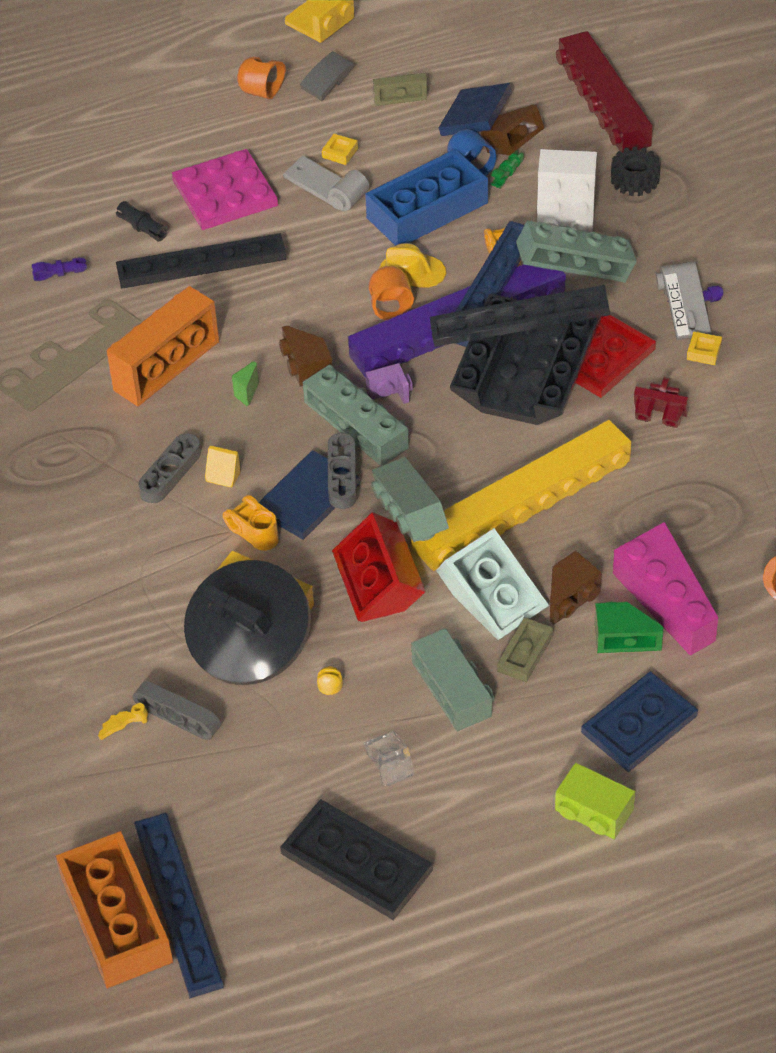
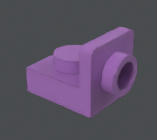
M399 363L366 372V391L372 400L398 393L403 404L409 403V391L413 390L412 381L408 373H403Z

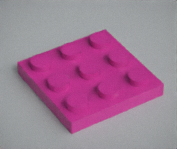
M247 149L172 172V180L201 230L278 206L277 196Z

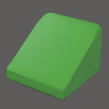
M255 361L232 375L234 396L246 406L250 405L259 384L257 363Z

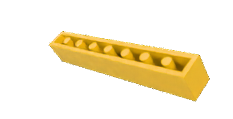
M607 420L443 510L449 528L436 533L429 540L413 542L411 539L412 549L432 571H435L446 559L495 528L501 536L508 529L526 522L533 515L551 508L558 501L576 494L583 487L592 482H598L608 473L623 468L630 462L631 440L610 420Z

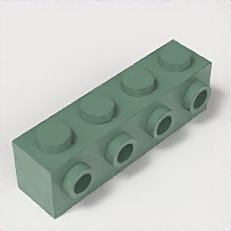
M526 221L516 241L524 265L624 283L637 262L629 239L620 236L602 235L597 232L575 230L571 227L549 225L545 222Z
M328 365L303 382L304 402L339 432L351 435L354 438L355 445L380 466L387 464L409 449V430L406 424L388 413L382 404H377L372 400L364 389L358 388L350 382L344 373L338 372L331 365Z
M406 457L372 470L375 481L371 482L373 492L376 498L381 500L385 511H389L393 522L397 521L402 534L408 533L413 542L431 539L436 533L449 528L441 501Z

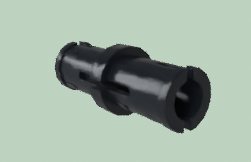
M123 201L118 205L117 210L119 211L116 212V216L131 224L134 230L146 233L157 242L162 241L166 237L167 233L164 231H168V227L154 220L150 213L145 210L143 212L138 210L127 201Z

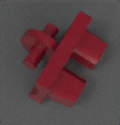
M664 376L661 384L651 383L649 389L636 386L634 391L635 418L648 422L651 421L654 410L664 412L662 424L678 428L682 417H687L689 411L688 397L679 395L680 388L670 386V377Z

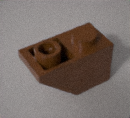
M290 326L282 327L283 339L279 340L280 351L283 357H288L287 367L291 377L296 376L300 387L303 386L305 380L328 365L332 366V357L324 338Z
M576 550L552 566L550 622L553 625L563 618H569L577 608L587 601H593L601 592L602 572Z

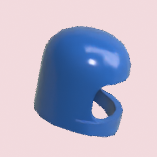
M464 129L458 131L449 140L447 153L456 149L469 162L473 161L480 154L483 146H486L489 149L490 157L484 167L479 170L485 176L492 171L496 162L495 149L474 130Z

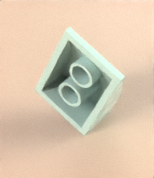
M495 528L446 559L436 570L453 596L497 640L519 627L524 617L531 619L549 606Z

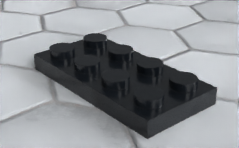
M322 799L317 802L280 847L283 856L393 921L433 871V863Z

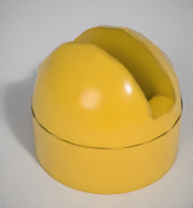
M326 666L319 671L317 675L319 691L326 695H333L342 689L343 677L336 667Z

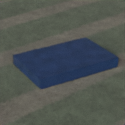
M510 83L461 89L438 127L440 135H454L464 129L476 132L490 130L512 92Z
M313 450L258 502L274 513L278 526L302 540L335 509L330 504L328 495V459ZM338 467L334 472L342 475L348 473L349 470ZM356 475L357 487L360 484V477ZM339 486L340 496L345 495V486Z
M650 671L581 726V733L627 772H630L698 716V709Z

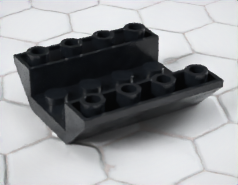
M489 294L484 307L517 301V299ZM600 317L471 340L467 344L450 384V390L481 413L534 425H539L559 417L564 413L599 325Z

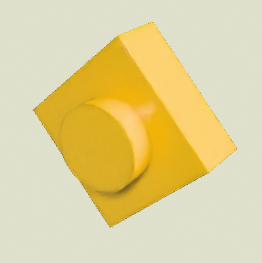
M333 134L322 149V158L347 165L358 150V141Z
M694 331L686 360L715 365L721 348L722 337Z

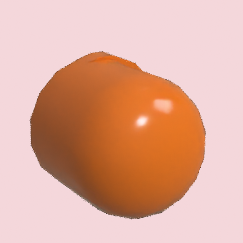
M248 57L239 67L237 74L238 85L247 94L273 99L282 86L286 66L281 61L271 60L268 63H262L259 57ZM276 65L277 78L274 82H268L269 72Z
M394 266L382 267L372 274L369 280V292L372 296L371 304L375 315L380 319L389 320L408 312L413 305L414 296L407 275L400 268ZM376 300L382 302L398 300L400 307L395 312H385L376 307Z

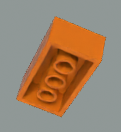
M188 286L160 309L154 311L146 320L135 326L119 341L114 342L107 349L113 391L139 407L219 343L215 302L191 286Z
M121 831L56 855L61 879L107 989L173 963L169 940Z

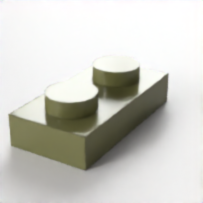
M425 73L373 79L375 106L427 100V79Z
M524 617L497 663V672L527 683L553 637L554 628Z

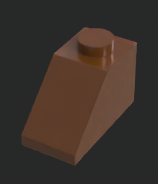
M533 104L498 115L492 128L487 131H480V134L495 149L496 154L510 156L545 128L538 107Z

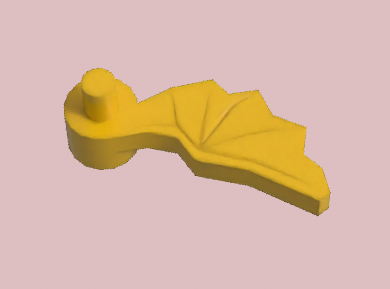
M137 703L133 705L131 712L123 711L117 715H111L109 720L102 724L103 729L99 731V739L103 740L114 732L124 729L131 722L141 721L143 724L147 723L148 711L144 704Z

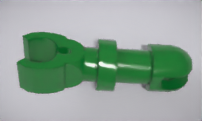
M516 150L508 157V160H504L499 168L492 172L491 176L495 177L490 185L501 189L508 177L515 173L516 167H519L523 162L524 153L521 152L518 155V150Z

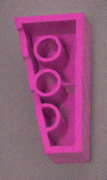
M665 522L614 550L613 575L690 656L716 641L718 616Z

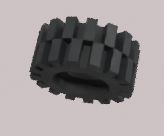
M633 147L632 151L629 148H625L623 153L618 151L616 156H613L611 162V184H614L616 190L620 188V193L622 194L628 191L629 196H633L634 192H637L638 196H643V191L647 194L651 193V189L655 190L660 180L661 162H659V157L654 156L653 151L647 153L646 148H642L641 151H637V147Z

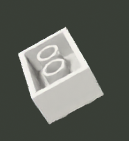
M540 149L537 201L538 223L545 222L549 225L593 232L597 152Z

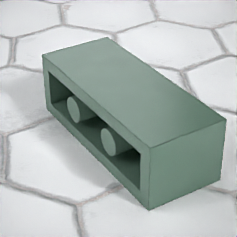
M445 628L411 642L413 665L457 732L492 717L493 692L489 685L482 684L475 664L472 661H467L461 643L457 638L453 639Z

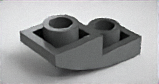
M332 51L300 83L301 89L323 101L335 84L340 85L354 67V63Z

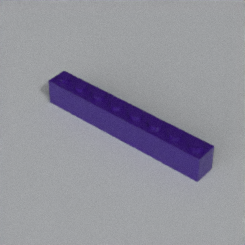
M523 264L516 268L500 296L517 299L518 301L565 292L566 274L563 271ZM470 286L348 336L349 357L366 378V372L398 363H405L415 357L442 347H434L430 317L455 312Z

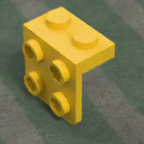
M307 0L285 17V24L322 43L354 18V0Z

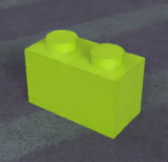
M576 762L555 793V811L568 820H575L588 826L596 834L606 835L614 840L634 811V790Z

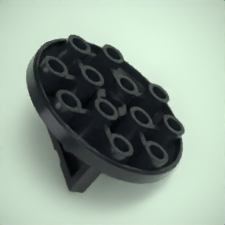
M244 560L228 564L210 574L198 586L189 601L184 619V634L187 647L198 665L209 675L222 682L235 685H252L267 681L285 671L303 650L311 624L309 602L296 579L286 570L275 564L260 560Z

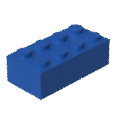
M454 149L365 193L366 218L395 246L402 243H410L487 204L488 178Z

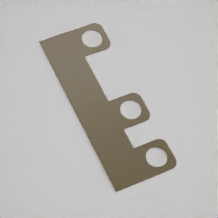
M104 300L89 311L90 317L105 326L69 353L52 341L45 342L30 354V357L46 370L31 380L18 369L10 368L0 375V390L31 412L107 356V349L114 342L119 341L135 326L142 323V321L112 300ZM103 306H112L116 312L114 316L105 319L99 317L97 311ZM45 348H54L57 351V356L53 360L44 361L40 359L39 353ZM14 374L19 376L20 383L16 387L7 388L2 385V379L7 375Z

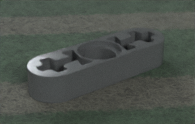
M346 433L334 434L328 440V495L330 504L337 509L350 508L356 502L355 441L351 435ZM344 446V455L339 456L338 449ZM338 467H346L350 470L342 475L334 472ZM339 486H345V495H339Z
M182 434L177 436L140 478L138 485L142 500L147 503L162 501L199 459L201 455L200 442L195 435ZM170 464L178 467L172 472L162 470L164 466Z
M144 681L133 694L134 702L136 704H144L148 713L202 739L210 740L221 726L218 717L210 710L151 682Z

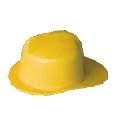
M402 243L388 248L386 259L382 261L379 269L385 266L400 268L407 275L410 286L420 288L436 286L446 276V268L440 260L422 254L417 246L410 243Z

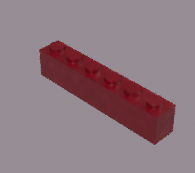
M585 31L559 38V49L556 50L557 62L559 65H563L568 79L575 83L579 95L587 101L590 112L595 113L600 127L606 130L612 145H616L622 153L625 148H629L632 151L633 147H637V150L651 147L653 125L589 32Z

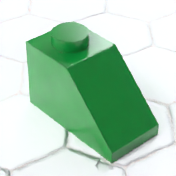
M610 601L595 603L594 625L597 653L662 651L663 626L628 602Z

